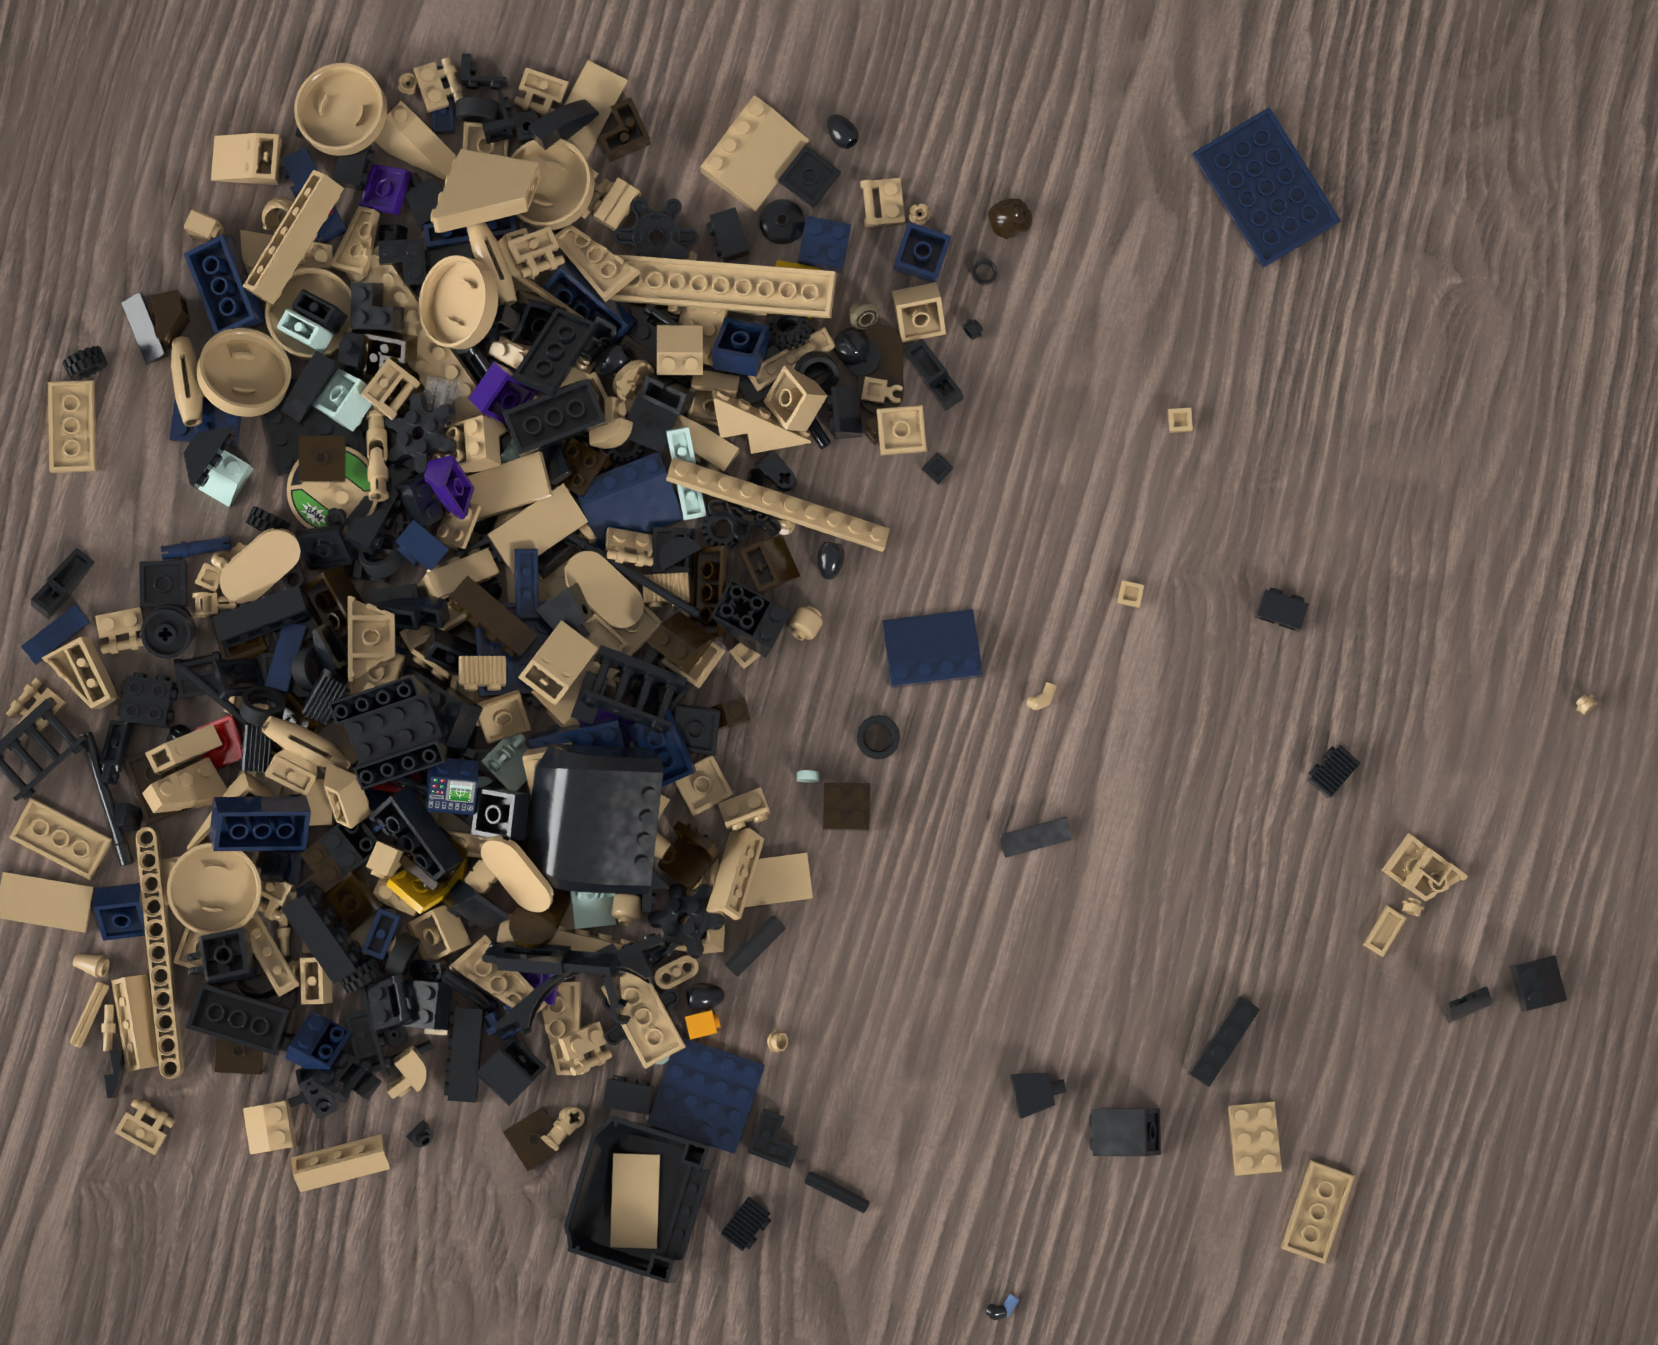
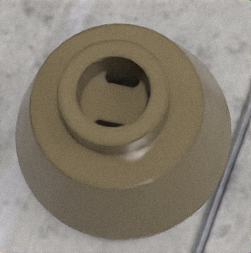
M866 300L854 302L849 309L850 323L856 329L871 327L875 324L879 315L877 306Z

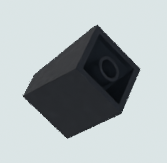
M1160 1108L1092 1109L1089 1123L1092 1128L1090 1149L1093 1151V1156L1161 1155Z

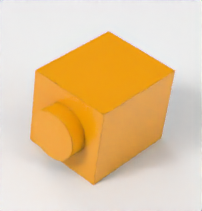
M713 1010L685 1017L690 1040L718 1033L717 1028L721 1027L718 1014L714 1015Z

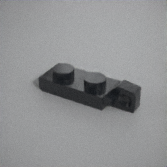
M117 720L110 721L99 763L102 765L103 771L100 781L110 785L117 784L120 776L119 773L122 771L133 723Z

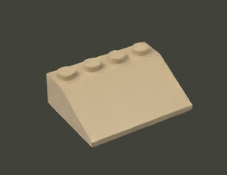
M754 95L700 166L701 173L756 212L777 185L781 175L803 147L807 145L809 139L772 107Z

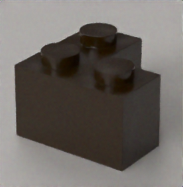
M632 98L610 106L618 128L599 136L609 162H613L651 145L650 137Z
M373 330L365 333L362 378L371 380L387 358H390L395 363L404 364L417 359L418 336L385 330Z
M319 840L300 854L314 873L296 888L311 880L314 885H318L321 888L323 895H325L346 876Z

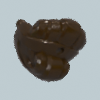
M1008 198L1001 200L993 205L988 212L993 232L1004 239L1012 238L1021 232H1027L1032 224L1031 210L1028 209L1021 199Z

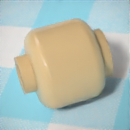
M811 606L798 608L789 622V627L793 631L792 635L800 641L815 638L823 625L821 613Z
M616 894L613 897L611 915L621 925H632V922L639 920L641 917L642 898L638 894Z

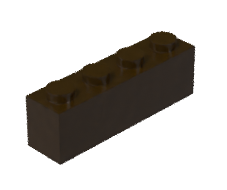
M468 575L449 596V601L451 602L449 605L457 613L463 612L469 617L467 620L472 626L477 629L480 626L486 632L485 636L491 642L500 643L504 647L502 650L512 659L516 657L519 660L538 638V635Z

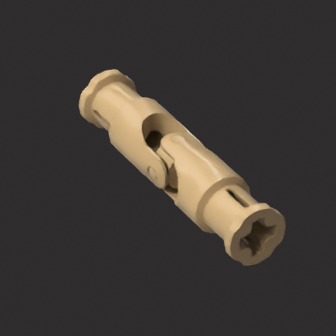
M373 410L366 413L369 430L366 432L367 458L369 460L368 481L370 482L371 491L368 493V498L375 502H381L389 499V493L386 488L388 468L385 465L388 457L387 431L384 429L386 416L380 410ZM377 446H383L384 450L380 449Z

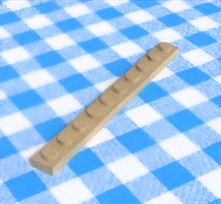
M673 457L666 481L881 552L884 551L890 528Z

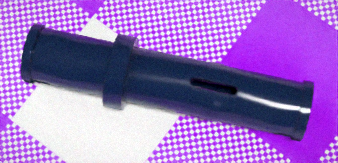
M228 535L193 542L182 541L180 544L161 546V552L168 551L167 554L161 555L162 559L166 560L232 550L231 544H224L225 542H231Z

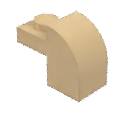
M613 396L605 398V420L607 424L589 431L591 446L599 449L618 447L627 440L631 433L633 422L625 419V401Z
M412 1044L394 1058V1064L402 1075L387 1085V1093L392 1099L397 1096H404L411 1089V1085L416 1092L420 1091L426 1081L425 1060Z

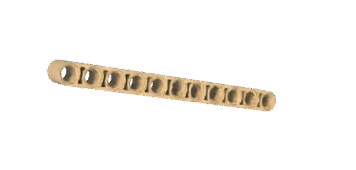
M144 827L136 834V847L160 1074L167 1079H175L184 1072V1060L168 906L165 905L161 837L157 830ZM147 832L153 834V841L150 844H145L143 841V836ZM149 855H154L156 859L152 867H148L145 863ZM151 878H156L158 881V886L155 890L148 888V881ZM157 900L160 903V910L157 913H152L150 905L153 901ZM159 923L163 931L159 936H155L152 930L154 925ZM161 946L165 950V955L162 959H157L155 950ZM162 969L167 972V979L164 982H160L157 978L158 972ZM164 992L168 993L170 997L169 1003L165 1006L159 1000ZM168 1015L172 1019V1025L166 1029L162 1025V1019ZM169 1038L175 1044L174 1049L170 1052L164 1047L165 1041ZM170 1062H174L177 1066V1071L173 1075L167 1072V1065Z

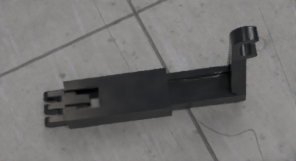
M505 941V943L491 942L489 948H487L482 956V960L485 963L497 964V970L552 975H563L565 971L603 974L613 1020L618 1024L624 1025L631 1018L628 1015H622L619 1011V1008L623 1009L628 1001L621 997L617 954L571 950V946L549 944L540 945L539 948L528 949L517 945L515 942Z

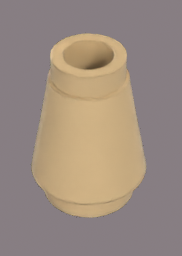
M77 953L73 959L74 967L96 978L104 977L110 965L109 959H106L104 955Z

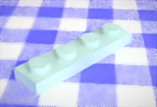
M689 426L666 430L671 458L673 459L674 457L696 464ZM677 484L684 520L706 516L702 492Z

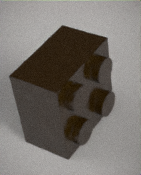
M824 782L823 830L869 831L870 783Z

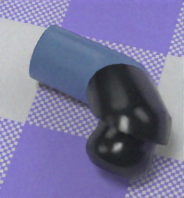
M1009 1294L1003 1305H988L985 1310L986 1314L992 1320L1007 1318L1011 1315L1019 1299Z

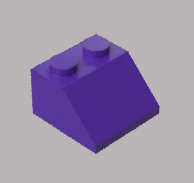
M493 362L468 399L481 412L507 425L503 411L531 401L538 390L514 381L512 377L514 372Z
M453 455L429 461L424 474L425 481L431 486L437 499L442 502L446 510L459 519H465L474 486Z

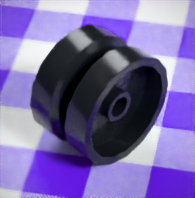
M168 603L158 606L146 617L141 626L140 636L143 645L149 653L159 658L169 659L179 656L190 646L195 638L196 625L193 616L187 609L177 604Z

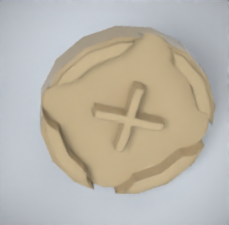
M631 360L618 373L613 374L615 376L613 382L614 393L623 401H626V399L635 400L636 395L640 394L646 376L655 373L654 368L646 360Z

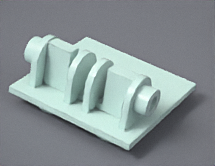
M522 734L502 739L481 761L507 790L517 791L527 780L522 756L529 749L524 745L526 738Z
M570 891L574 929L616 925V919L611 915L615 893Z

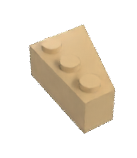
M476 548L468 552L467 557L461 559L460 556H457L447 561L448 564L443 567L436 565L432 571L427 569L426 575L418 584L423 596L440 599L449 598L451 593L467 575L478 585L495 578L500 572L489 549L481 550Z
M79 637L42 657L91 709H102L120 699L90 637Z
M209 757L150 784L142 794L153 813L178 811L184 808L195 807L196 809L203 806L213 805L214 797H222L227 788Z

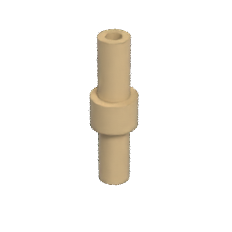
M284 915V919L279 922L277 938H280L281 954L283 956H290L289 937H291V928H288V919Z
M114 1005L104 1006V1023L101 1025V1032H104L103 1051H110L113 1048V1033H115L116 1023H113Z

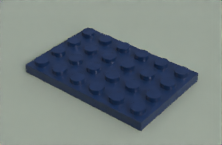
M1270 107L1192 153L1196 163L1263 269L1341 222Z

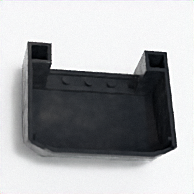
M548 744L547 750L542 758L538 760L534 769L526 855L549 882L551 887L556 889L590 893L648 894L652 881L663 779L662 759L648 747Z
M610 1115L591 1136L565 1220L564 1229L567 1235L568 1252L665 1283L676 1282L683 1266L711 1174L717 1147ZM613 1153L660 1154L657 1249L610 1247Z

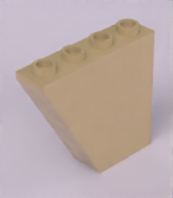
M460 149L457 158L453 159L450 175L446 176L444 190L439 193L437 207L431 212L430 219L434 224L435 232L442 233L528 212L541 179L539 163Z

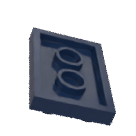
M203 397L202 423L192 427L185 426L175 399L169 440L190 443L196 433L230 427L235 432V441L232 447H238L242 416L224 412L214 406L206 397Z
M668 709L665 720L672 722L666 734L654 733L648 727L638 723L627 726L635 747L651 748L662 759V787L697 772L670 709Z

